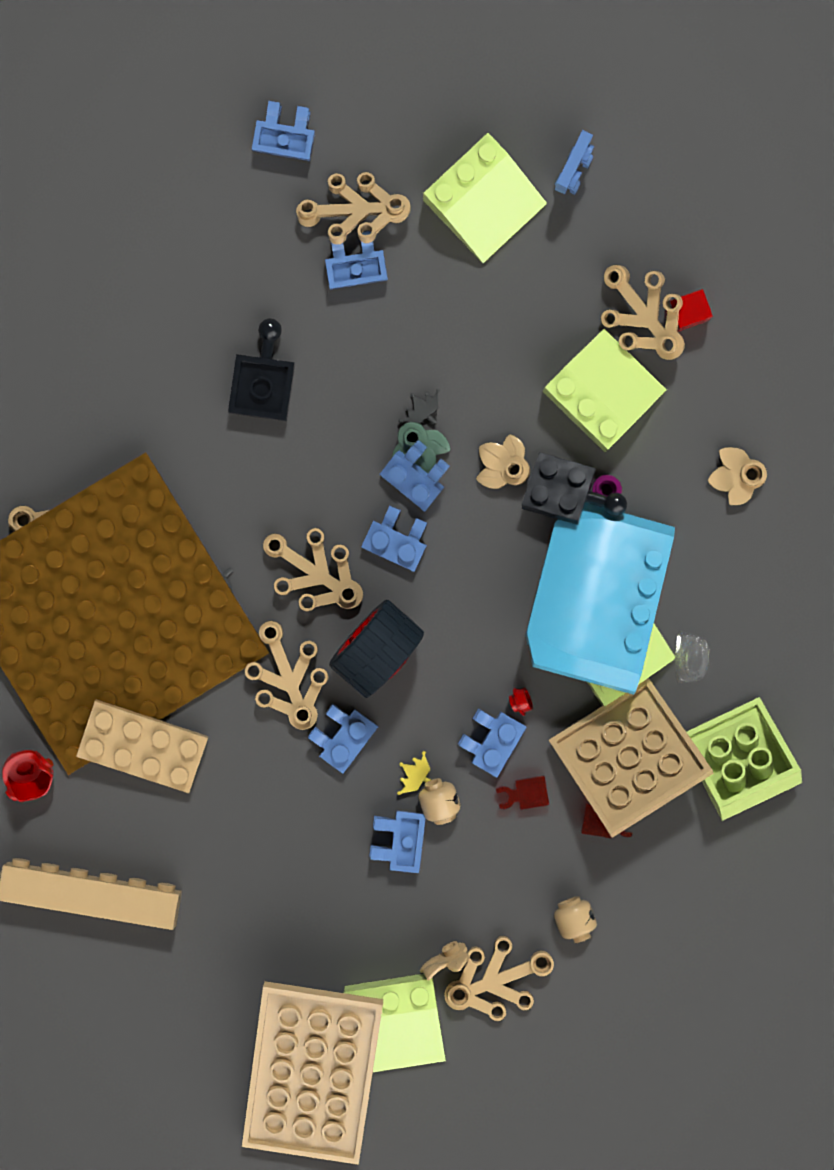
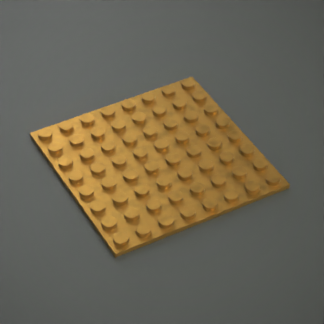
M146 452L0 540V667L68 775L91 762L78 758L76 755L96 699L160 720L243 670L249 663L256 662L269 654L266 646Z

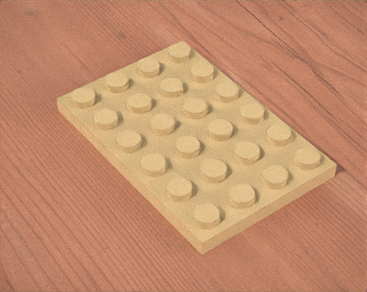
M264 981L242 1147L359 1165L384 999Z

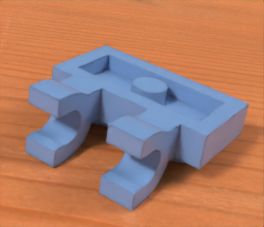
M268 101L266 121H256L252 151L310 161L315 130L307 129L311 113L309 108L297 106L294 127L278 124L282 110L281 103Z
M582 130L575 146L572 147L567 157L568 160L562 173L559 174L554 184V190L566 194L567 189H569L570 193L576 194L581 184L579 178L582 173L577 171L580 163L588 169L593 159L591 153L595 146L590 144L593 137L592 134Z
M366 231V232H363L362 234H363V235H369V234L371 233V231ZM373 241L370 243L361 242L363 253L345 256L343 243H331L334 258L325 259L330 290L388 280L383 250L374 251Z
M418 440L410 447L406 454H403L400 450L396 452L379 475L425 512L444 489V486L438 481L450 465L440 459L429 473L425 472L415 463L427 449Z
M389 506L382 524L376 521L372 522L361 548L415 572L427 546L419 542L427 522L416 518L409 536L393 530L401 510Z
M332 703L326 711V715L342 726L332 739L317 727H314L308 738L324 749L319 757L343 774L376 731L378 725L355 708L348 715Z
M478 708L472 719L489 728V732L481 744L465 734L462 735L457 744L475 754L471 763L498 777L527 727L501 711L495 719Z
M396 810L395 819L374 816V830L393 832L391 848L370 845V860L390 861L389 870L419 873L426 819L424 814Z

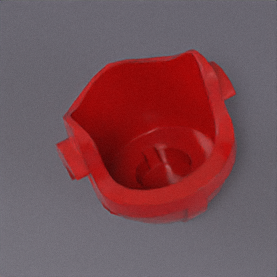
M32 750L12 753L6 759L2 768V778L8 789L5 792L6 795L13 801L19 802L34 800L46 795L53 780L54 772L52 766L54 764L50 758L46 759L39 752Z

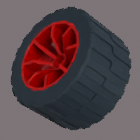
M384 600L341 645L330 660L329 667L364 698H368L402 668L422 640L424 631L390 600Z

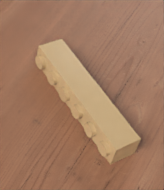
M13 858L12 862H7L3 865L0 879V901L169 930H173L177 925L182 891L175 890L176 886L169 883H158V887L146 885L147 881L139 878H129L128 882L117 880V875L100 873L99 877L88 875V870L71 868L70 872L59 870V865L42 863L41 867L32 866L29 860Z

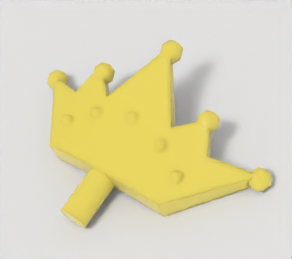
M422 751L423 756L421 760L412 759L416 765L399 763L408 778H400V781L405 786L401 791L397 792L398 795L418 791L422 782L426 783L431 780L426 777L430 771V766L426 759L425 751Z

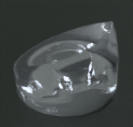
M679 631L675 650L677 683L699 681L703 679L709 667L710 652L708 644L702 637Z

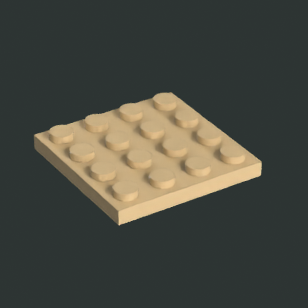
M649 678L638 685L634 695L625 693L607 706L598 708L549 739L550 744L612 838L714 774L710 765Z

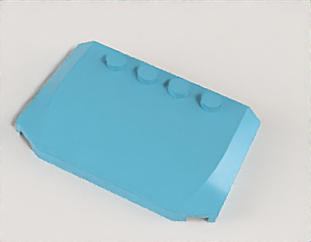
M585 503L579 525L558 519L552 529L525 634L532 657V667L634 695L644 666L674 540L675 527L626 513L620 516H611L605 511L604 507Z

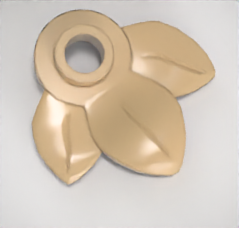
M510 434L506 437L503 445L490 442L479 447V455L486 468L479 473L476 480L483 486L491 489H499L507 483L517 486L523 484L529 478L530 466L524 459L525 447L517 437ZM515 465L519 466V472L516 475H512L510 469Z
M733 447L720 449L719 456L723 466L716 469L710 475L708 483L716 490L728 492L729 505L744 504L751 499L754 489L762 486L766 481V468L761 462L750 460L742 449ZM749 469L756 472L754 480L747 478L746 473Z
M457 941L448 943L442 948L441 954L424 963L420 972L424 973L428 981L437 972L446 967L453 972H459L469 960L465 943H458Z

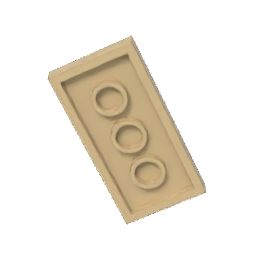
M96 699L76 757L189 793L208 736Z

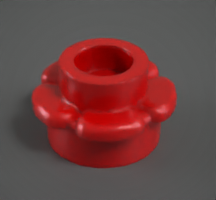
M525 687L519 690L514 688L512 691L513 695L509 696L510 705L515 713L519 711L522 716H525V712L533 710L531 696Z

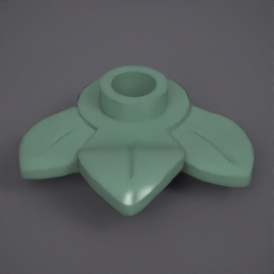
M407 422L398 431L399 443L393 450L392 457L399 450L406 454L410 447L419 440L427 449L415 463L425 472L429 473L436 464V455L450 451L449 442L438 430H425L417 422ZM411 432H415L418 435V439L414 442L407 440V435Z

